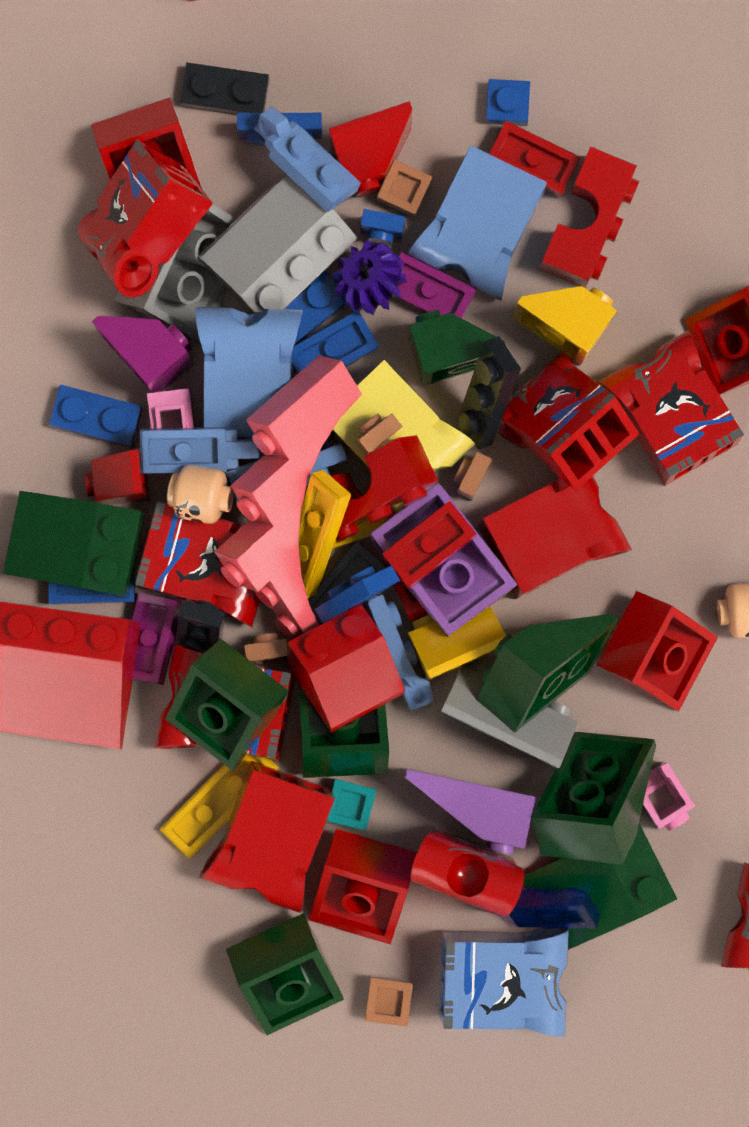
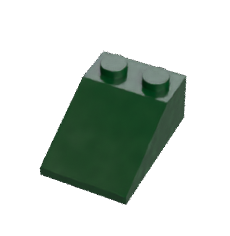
M19 491L3 574L129 599L145 515L138 510L108 504Z
M613 614L531 624L515 636L512 633L507 634L495 648L494 653L497 655L495 662L486 669L481 677L484 685L476 700L514 733L517 732L590 673L618 618Z
M298 684L303 778L388 774L389 741L386 704L330 732Z
M585 732L574 733L560 768H556L531 816L541 855L618 865L623 864L637 834L656 749L655 739Z
M640 823L636 837L622 865L558 857L525 874L523 882L545 928H569L568 950L633 922L677 900Z

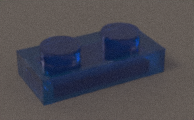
M525 888L521 891L520 897L509 916L517 927L597 928L600 912L587 891L576 888H566L563 891H542L537 888Z

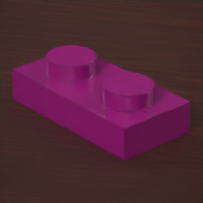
M401 252L399 257L403 261L404 268L402 272L406 275L407 282L397 287L401 291L402 298H394L424 313L439 310L441 315L453 313L463 318L476 293V289Z
M138 593L132 618L133 621L141 623L133 673L134 679L164 685L178 627V616L183 602Z

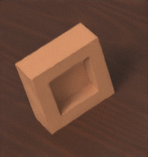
M394 160L378 193L377 201L415 218L433 177Z
M378 413L359 428L364 436L356 443L365 455H368L403 426L393 413L385 419Z
M479 452L476 453L473 461L464 458L454 478V481L460 483L457 491L458 495L472 501L491 464V458Z
M278 633L252 637L253 644L244 645L246 658L253 664L287 659L288 641L287 639L279 640Z
M371 976L365 1021L408 1027L413 982Z

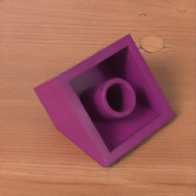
M97 316L92 320V323L103 339L151 393L164 391L193 365L189 356L193 349L190 347L186 337L174 324L166 328L159 319Z

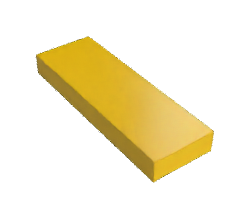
M324 470L312 473L300 512L298 547L301 577L307 598L317 595L351 494Z
M246 755L233 771L223 764L160 830L191 859L229 821L250 761L279 770L280 768L272 760Z

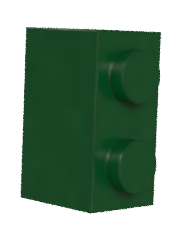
M433 310L416 316V323L409 325L408 340L422 385H430L473 372L484 341L496 336L453 313L441 315L439 310Z
M220 639L191 665L165 719L233 771L275 718L289 691Z
M304 913L226 949L237 983L266 1035L272 1034L344 1000L322 948Z

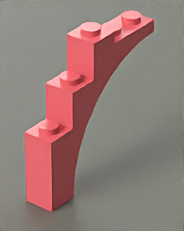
M323 356L316 357L246 419L254 432L252 436L253 442L265 455L230 486L239 499L236 502L238 509L249 521L215 551V554L224 565L221 567L224 577L235 587L243 586L255 591L257 597L267 607L272 608L278 617L275 620L277 627L290 639L320 626L309 605L301 577L298 547L300 512L308 478L322 445L343 414L362 395L341 360Z

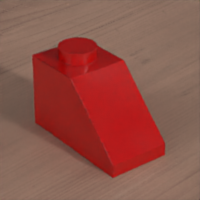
M129 450L91 460L92 471L85 472V483L88 497L95 496V502L117 505L150 501L147 473H141V453L139 450Z

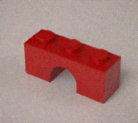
M590 146L571 194L586 200L592 206L595 212V222L584 229H572L558 223L539 270L586 288L590 278L598 281L608 258L600 254L606 239L611 242L615 241L624 220L616 216L622 201L628 204L631 203L639 184V180L632 178L637 165Z
M417 435L399 437L364 456L371 472V485L366 494L357 489L350 473L331 475L335 481L351 494L335 540L336 543L358 534L357 526L367 520L370 524H374L393 515L391 507L403 502L404 506H407L425 498L428 495L425 489L439 482Z

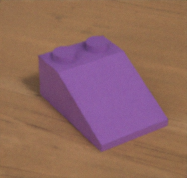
M440 483L427 491L428 495L425 498L408 505L370 533L371 544L382 557L383 552L448 501H451L472 528L473 526ZM477 533L476 538L409 589V592L449 637L516 587L517 583Z
M406 769L404 777L479 838L487 840L486 848L507 854H513L514 847L525 849L535 802L534 796Z

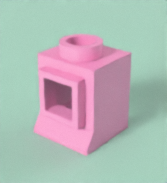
M189 388L147 393L151 429L162 428L160 412L181 410L183 428H196L193 399Z
M662 762L650 771L642 808L656 829L665 826L668 831H671L690 819L687 811L695 807L669 764ZM665 785L675 803L658 813L647 795Z

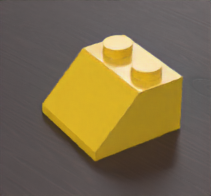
M583 286L522 296L517 302L512 318L560 352L564 349L570 359L581 366L610 325L617 310L611 306L613 303L612 299L602 291L594 287L589 291Z
M491 606L449 637L430 615L412 622L415 630L408 633V637L428 681L493 653L499 642L506 636Z

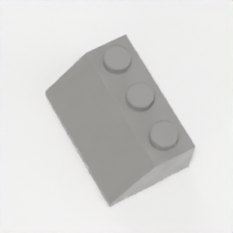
M284 173L198 257L248 313L254 314L266 309H285L357 239V236L334 209L326 212L296 182Z
M212 204L167 263L159 264L158 276L149 291L142 296L133 298L124 296L118 291L114 301L145 319H159L166 328L174 324L185 337L200 342L195 318V307H219L227 288L198 256L236 218Z
M474 662L470 669L461 666L439 713L539 762L559 769L578 723L569 718L572 710L554 701L514 733L476 700L484 685L481 677L487 668Z

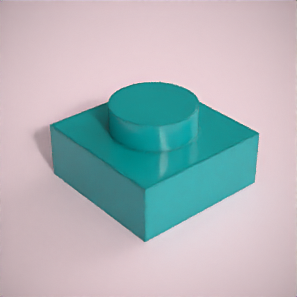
M335 779L332 790L335 799L327 821L366 831L377 789Z

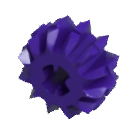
M366 240L360 251L357 247L350 246L351 255L348 259L338 258L339 265L343 269L332 274L334 281L338 284L335 288L337 295L343 301H346V304L353 311L358 313L364 310L367 314L374 316L378 305L383 309L389 310L388 300L391 297L402 298L401 291L397 287L407 282L406 275L402 272L404 268L403 261L397 254H393L389 246L382 242L376 246L373 242Z

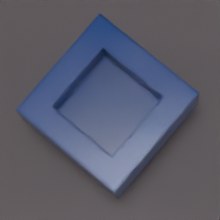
M489 79L486 124L504 125L505 121H508L516 126H527L530 81Z
M368 209L363 210L361 234L368 235L367 240L377 244L382 242L385 245H391L393 240L402 241L405 216Z

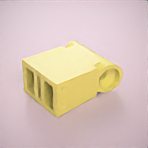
M385 360L357 385L362 395L343 414L331 432L332 436L342 444L370 475V469L364 458L366 455L356 442L364 436L359 428L378 413L383 419L393 413L403 427L375 450L399 437L417 435L434 471L451 468L475 445L465 434L440 420L432 409ZM400 502L392 508L397 514L407 506Z

